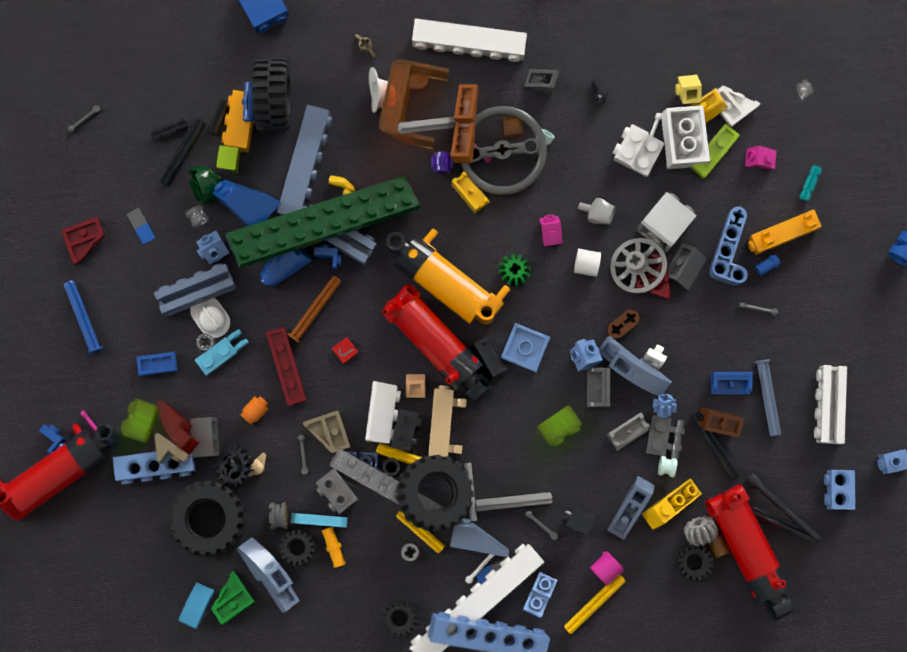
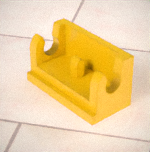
M465 171L462 172L460 177H455L452 180L451 185L475 214L490 202L483 192L468 178Z

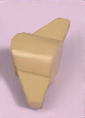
M264 452L251 464V468L254 469V471H250L251 476L264 472L266 460Z

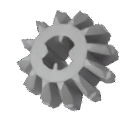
M707 515L703 517L698 516V518H692V521L686 523L684 534L690 545L704 546V544L716 539L718 528L712 517H707Z

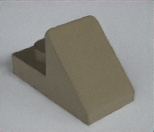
M160 433L155 434L159 464L165 461L170 452L172 453L170 457L179 463L181 461L186 463L189 461L191 455Z

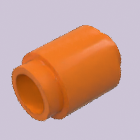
M254 396L242 409L243 412L240 415L252 425L268 411L266 407L268 403L261 396L258 399Z

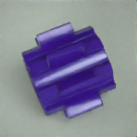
M435 152L434 157H431V168H434V173L447 174L453 169L454 161L451 158V153Z

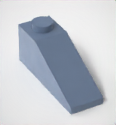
M638 476L625 496L607 531L624 540L651 498L655 485Z
M463 518L458 525L453 527L450 547L508 557L509 549L479 526L470 523L471 520Z

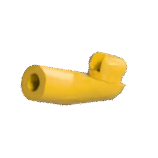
M330 176L329 184L342 187L344 189L343 195L355 192L354 186L347 179Z

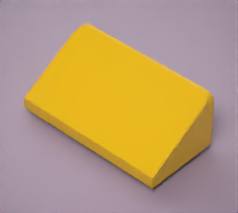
M716 88L703 96L701 102L690 105L703 106L705 123L728 108Z

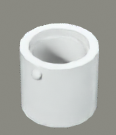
M578 249L574 273L597 277L601 252Z

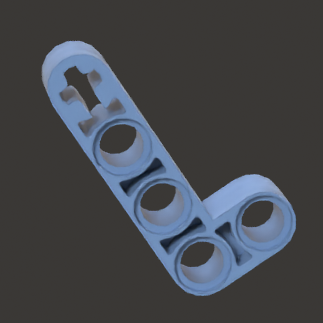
M734 207L728 213L709 268V274L713 279L733 286L743 283L748 275L744 267L732 263L747 218V213L742 207ZM737 213L739 219L736 221V223H735V225H734V224H733L734 221H735V216H734V214ZM727 231H733L735 233V238H729L727 236ZM721 248L728 249L729 256L722 255ZM715 266H721L723 274H718L715 271ZM733 272H739L741 280H736L733 277Z

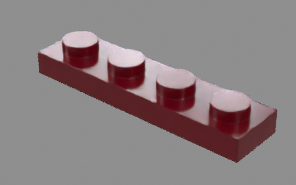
M285 327L266 332L287 405L291 406L307 401Z

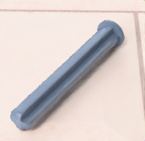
M770 359L756 361L755 364L758 367L770 436L781 435L769 368Z

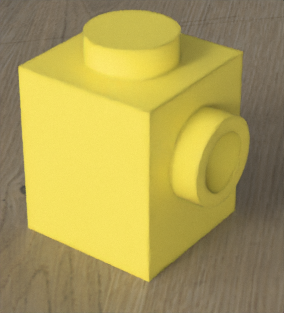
M698 76L678 77L675 91L676 95L680 96L682 104L701 102L702 85Z

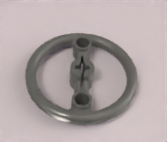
M496 106L476 115L475 128L479 123L491 116L511 115L526 122L536 137L519 143L509 144V142L501 140L495 143L494 146L482 148L474 146V149L479 150L480 156L477 159H473V162L494 157L505 161L511 155L524 153L529 155L538 154V160L534 169L519 183L510 186H495L480 179L472 170L470 163H461V166L468 178L480 189L492 194L508 195L524 190L538 178L546 162L547 144L541 127L529 114L515 107ZM528 142L536 144L534 151L529 152L526 150ZM501 146H504L505 149H511L506 151L505 155L497 152L501 149Z

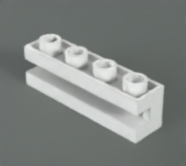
M823 365L816 372L819 388L816 389L815 398L818 400V408L815 409L817 427L814 429V438L817 439V443L845 444L847 366L832 367V365Z

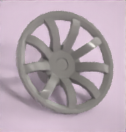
M645 238L629 240L623 243L613 254L610 265L611 274L616 284L627 292H648L658 286L666 274V255L663 249L652 240ZM635 243V251L629 253L625 247ZM640 243L651 245L645 253H641ZM656 248L661 257L656 259H648L647 257L650 256ZM620 252L626 256L625 262H616ZM662 263L661 273L650 268L649 264ZM615 267H627L625 272L617 277ZM646 271L658 277L651 285L644 273ZM631 273V283L628 287L621 281ZM637 275H640L645 285L644 288H635Z

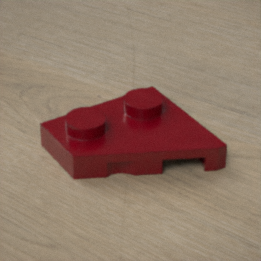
M98 217L61 230L74 265L79 264L105 236Z
M652 253L647 258L656 259L661 256ZM667 262V270L663 280L658 286L647 293L670 300ZM662 263L649 264V267L661 273ZM647 271L644 272L650 285L658 278ZM639 275L635 288H644L645 285Z

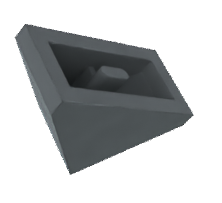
M530 69L524 87L552 96L559 71Z

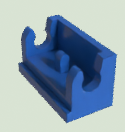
M752 372L711 373V395H749L750 391H752Z

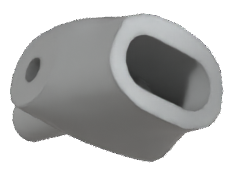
M596 198L592 205L580 202L578 207L579 210L589 212L588 221L593 224L610 225L615 213V206L602 198Z

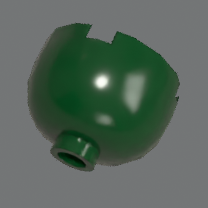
M207 166L188 169L187 173L188 175L191 174L192 177L189 180V184L196 200H201L199 204L204 205L215 200L216 197L212 193L215 191V186L222 181L220 174H216L213 169Z

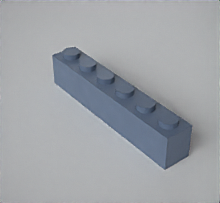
M311 105L306 107L281 195V204L278 206V216L307 207L305 206L307 199L310 200L312 195V188L310 186L317 177V170L315 168L322 159L321 147L322 145L325 146L327 141L326 129L330 128L332 123L329 110Z

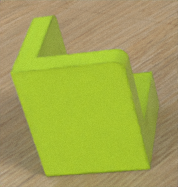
M219 145L216 167L218 169L232 170L233 173L237 174L241 153L239 148Z

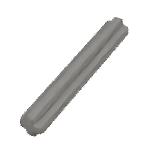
M454 117L402 122L398 124L397 130L400 134L449 129L455 128L456 121Z
M548 492L476 500L475 504L477 511L544 505L552 503V495Z

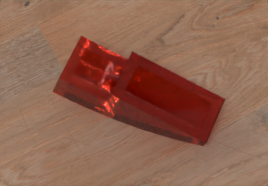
M159 399L157 401L158 410L167 434L180 450L190 455L200 443L188 432L193 425L168 403Z

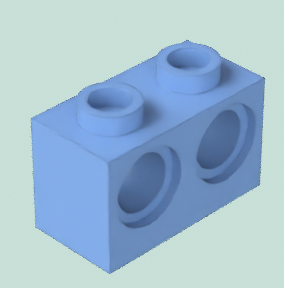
M827 470V474L824 475V485L827 486L824 503L827 505V509L855 510V470ZM837 475H840L843 479L840 486L835 482ZM838 494L843 498L841 505H838L835 501V497Z

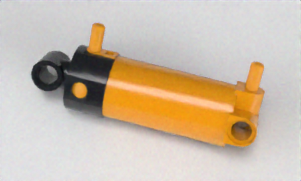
M431 229L424 239L417 236L410 243L400 232H392L388 235L386 239L388 250L399 256L395 267L410 279L415 280L469 324L474 319L483 325H488L493 321L495 314L504 305L502 300L510 291L509 287L504 285L496 296L493 293L489 294L437 253L436 249L430 245L438 234L435 229ZM393 239H399L401 241V245L398 247H393L391 245V241ZM488 311L491 313V316L484 317L481 312Z

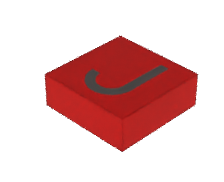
M347 337L332 348L343 364L359 353Z

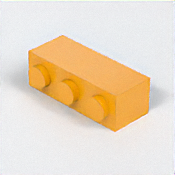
M233 90L232 96L229 95L228 98L230 111L225 116L227 129L222 134V143H224V146L237 147L241 152L249 153L254 122L242 121L244 91Z

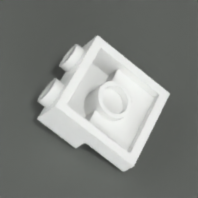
M632 124L630 128H625L621 136L624 138L622 144L617 143L613 154H615L613 160L647 177L664 142L648 135L647 131Z

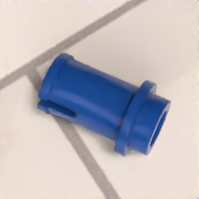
M770 255L768 259L755 265V268L759 275L762 276L773 268H779L781 262L776 255Z

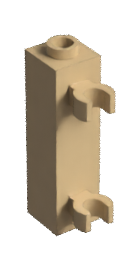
M439 386L438 389L434 388L428 456L441 455L445 457L448 456V453L462 454L463 446L449 445L452 407L466 408L467 399L453 398L454 390H450L449 386Z

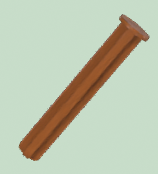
M333 276L291 334H287L291 339L300 343L299 339L340 285L341 280L338 277Z

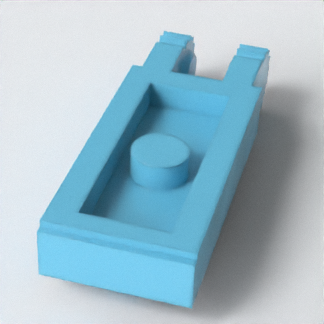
M239 329L195 359L206 376L238 354L237 352L249 343L247 339H244L235 347L232 346L230 342L238 338L242 333Z

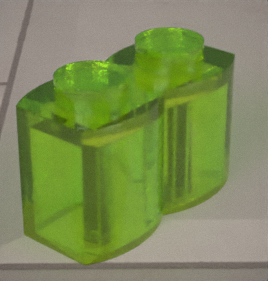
M137 398L134 402L131 401L128 407L129 417L121 425L122 435L147 443L160 407Z
M570 405L538 425L537 429L549 446L554 444L556 447L565 441L563 439L565 435L569 433L572 436L581 430L579 426L582 423Z

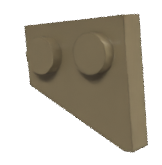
M338 410L303 422V425L332 454L350 448Z

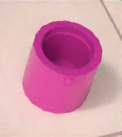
M606 551L602 553L603 555L590 569L608 586L620 573H623L624 569Z

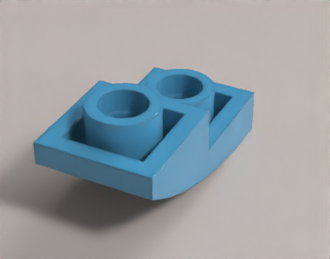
M196 582L182 610L179 622L197 629L206 613L205 609L214 595V590Z

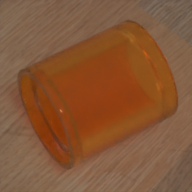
M722 533L718 534L715 540H711L708 543L715 558L730 552Z

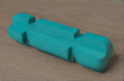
M815 165L811 167L810 174L803 186V191H801L799 196L801 200L806 202L810 200L811 193L814 191L822 168Z

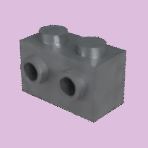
M335 468L316 482L318 487L315 489L322 498L324 496L330 501L328 506L334 513L338 511L341 514L359 500Z

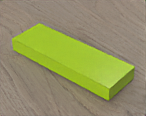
M725 124L708 144L710 161L691 166L690 168L705 179L740 135Z

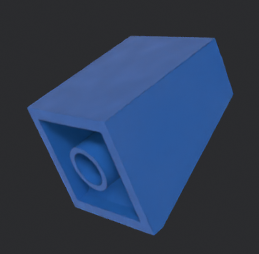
M226 179L219 182L212 193L246 226L265 221L281 204L280 201L267 193Z

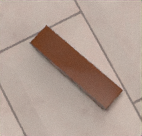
M459 84L454 114L456 124L451 149V158L454 163H473L478 100L477 84Z

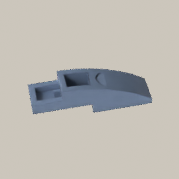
M608 336L599 348L600 355L610 362L609 367L630 382L657 396L664 394L672 383L643 358L639 360L611 336Z
M250 538L236 548L255 579L263 582L282 613L300 601L290 586L293 582L275 558L255 539Z

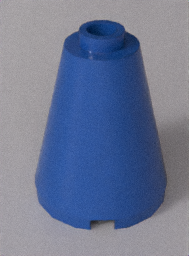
M304 248L270 258L260 273L262 277L260 280L267 287L270 285L275 287L309 264L312 258Z

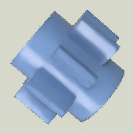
M669 394L659 395L658 399L653 400L654 413L657 412V415L662 418L670 417L671 412L676 413V399H673Z

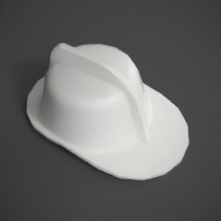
M372 67L369 72V85L372 97V111L375 113L378 108L393 106L394 90L390 83L378 79L377 72Z
M215 298L190 308L193 320L207 336L212 338L220 337L228 331L230 318Z

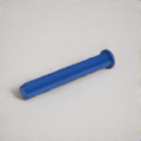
M73 280L66 282L64 288L88 346V354L97 353L103 350V347H100L76 284Z

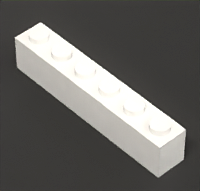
M415 19L412 46L420 50L431 48L437 52H445L447 50L453 51L454 54L458 55L470 53L474 57L485 55L490 56L492 59L508 58L509 61L519 62V60L524 58L527 33Z

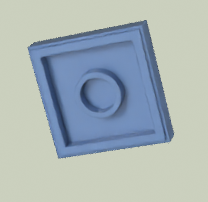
M515 323L500 359L536 373L550 337Z

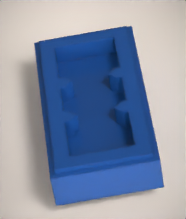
M176 352L136 357L138 376L178 371Z

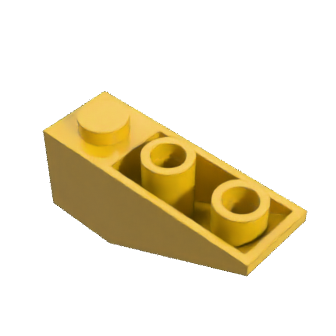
M690 478L642 513V516L652 530L669 521L702 495V493Z

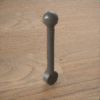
M98 105L93 106L91 112L73 126H68V132L73 133L75 128L94 113H99L101 111Z
M746 303L739 304L741 308L767 312L773 316L778 315V310L775 308L771 310Z
M303 434L298 435L297 439L300 442L301 450V473L303 475L308 474L309 470L306 467L305 460V436Z
M526 511L525 516L531 518L550 534L551 539L556 540L558 538V534L552 532L534 517L532 511Z

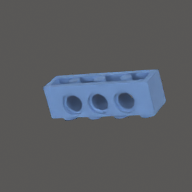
M192 447L181 448L191 455L187 463L181 461L176 469H172L170 462L173 458L170 457L172 455L170 452L165 461L159 464L160 467L156 472L151 470V464L154 461H158L157 452L113 457L115 481H121V484H131L133 479H141V482L152 481V477L160 476V479L172 478V474H179L180 477L191 476V472L196 471ZM137 463L140 466V471L137 474H133L131 468Z

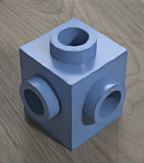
M217 231L203 236L196 242L200 248L197 250L202 260L206 258L209 265L229 254Z
M585 339L579 340L570 350L571 358L578 371L594 368L602 361L599 348L596 346L594 339L589 341Z

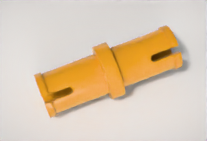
M329 527L321 531L327 544L326 550L329 551L335 568L346 564L340 549L341 543L337 541L334 527Z

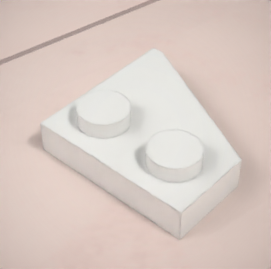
M722 86L718 89V92L728 106L720 115L730 127L734 126L760 105L759 102L747 99L745 95L735 93L728 87Z

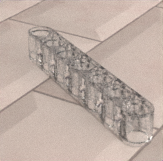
M338 448L329 466L399 504L396 501L398 481ZM417 492L418 500L426 510L439 512L445 509V507Z

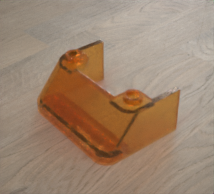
M404 59L395 60L391 65L379 121L381 131L403 143L433 149L435 138L417 135V132L400 134L397 128L399 123L405 121L411 88L417 90L425 88L429 77L447 81L449 69Z

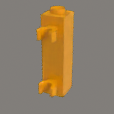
M811 210L751 235L748 238L747 244L750 251L754 252L756 256L817 231L822 226L815 210Z

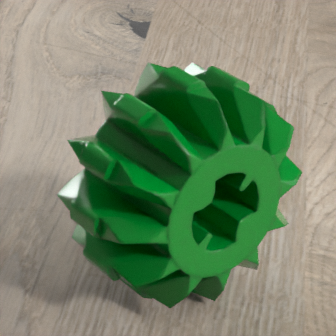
M511 254V260L508 257H504L505 263L500 262L499 264L503 269L499 270L498 274H505L501 280L509 279L507 282L508 286L514 281V285L517 287L518 280L524 284L525 279L523 277H530V274L526 271H530L531 267L525 266L528 263L527 259L521 262L522 255L515 259V255ZM513 266H516V269L519 268L517 274H513V271L510 272Z

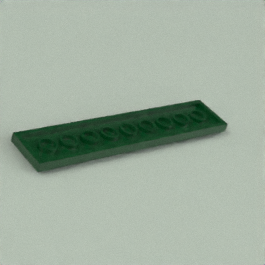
M404 175L226 233V239L240 269L418 210L420 204Z

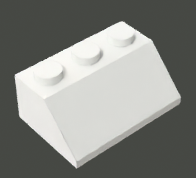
M703 106L666 108L661 114L667 169L687 168L709 162L710 157Z
M373 381L366 432L367 442L390 445L395 429H392L393 421L397 422L398 410H395V404L400 401L401 391H397V386Z

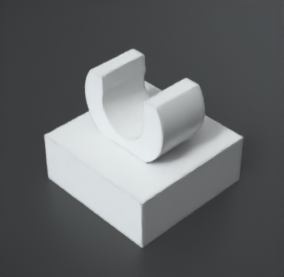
M657 344L654 350L649 348L643 359L659 370L667 356L662 354L664 347Z

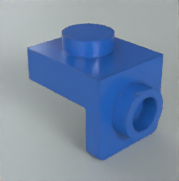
M325 244L314 248L315 258L333 259V270H337L338 265H341L342 254H339L338 248H331L330 245Z
M43 425L39 430L54 442L47 450L49 454L64 445L63 443L66 439L59 434L61 431L54 425Z

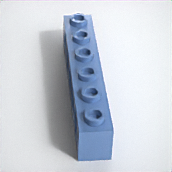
M439 612V614L432 613L427 637L433 643L487 652H547L550 638L542 629L533 628L532 631L526 630V627L520 625L509 627L503 622L491 624L485 619L478 618L477 621L469 620V617L458 615V618L451 617L450 614L445 612ZM455 625V630L448 633V627ZM469 629H474L472 635L466 636V632ZM488 632H493L491 638L485 639ZM512 635L509 642H504L506 636ZM531 638L528 645H523L525 639Z

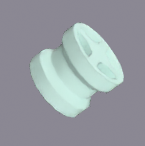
M661 456L658 475L667 474L669 477L674 478L677 469V459H667L665 456Z

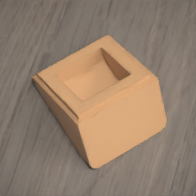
M424 374L406 375V398H425Z

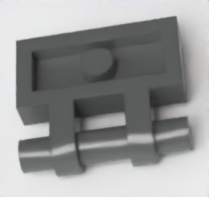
M652 415L645 453L666 456V450H672L671 458L679 459V452H682V435L685 434L684 421L677 420L676 427L670 426L672 418ZM669 432L675 433L673 444L668 443Z

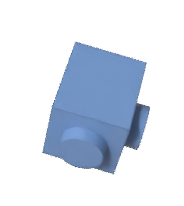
M906 449L878 455V467L883 474L907 469Z

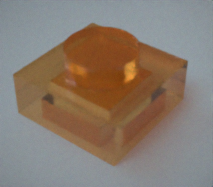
M514 116L503 117L504 137L522 136L524 134L521 119Z

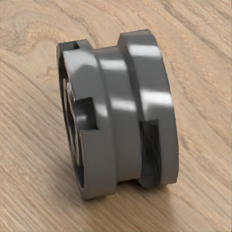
M275 502L269 503V524H272L270 529L275 530L277 527L287 529L286 502H282L281 506Z

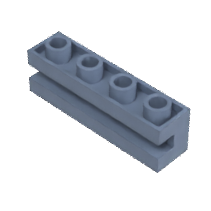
M359 229L324 240V242L334 248H338L339 251L366 266L377 248L375 239L368 234L363 236L358 233Z
M217 264L209 271H199L194 274V277L179 279L176 281V284L171 286H162L158 291L154 292V295L159 302L161 313L168 317L237 288L226 264Z

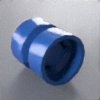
M903 230L896 239L897 243L891 246L887 254L898 264L907 266V231Z

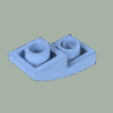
M539 572L523 607V611L541 618L557 580Z

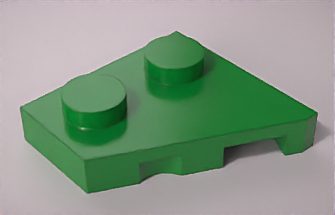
M232 571L229 575L228 582L225 587L223 586L219 598L211 608L221 625H225L255 603V600L235 571Z

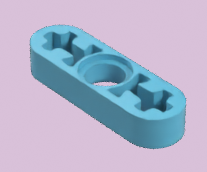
M291 513L290 523L347 527L348 518Z

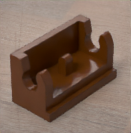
M701 407L700 413L703 415V420H699L698 424L703 427V430L740 437L744 422L743 418L735 414Z

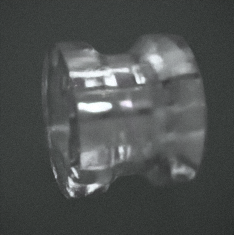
M202 205L191 208L185 214L191 220L193 228H197L209 220V216L203 212Z

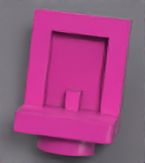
M762 146L747 148L746 167L757 166L768 170L775 169L776 150Z
M546 215L544 218H540L543 245L562 244V230L559 217Z

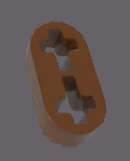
M635 310L625 311L607 327L608 336H611L613 339L621 338L637 325L640 319L639 314ZM627 314L635 316L633 319L634 323L630 321L626 325L624 324V321L628 318ZM621 324L622 328L619 330L620 335L616 333L613 335L611 333V331L613 330L612 326L616 328Z

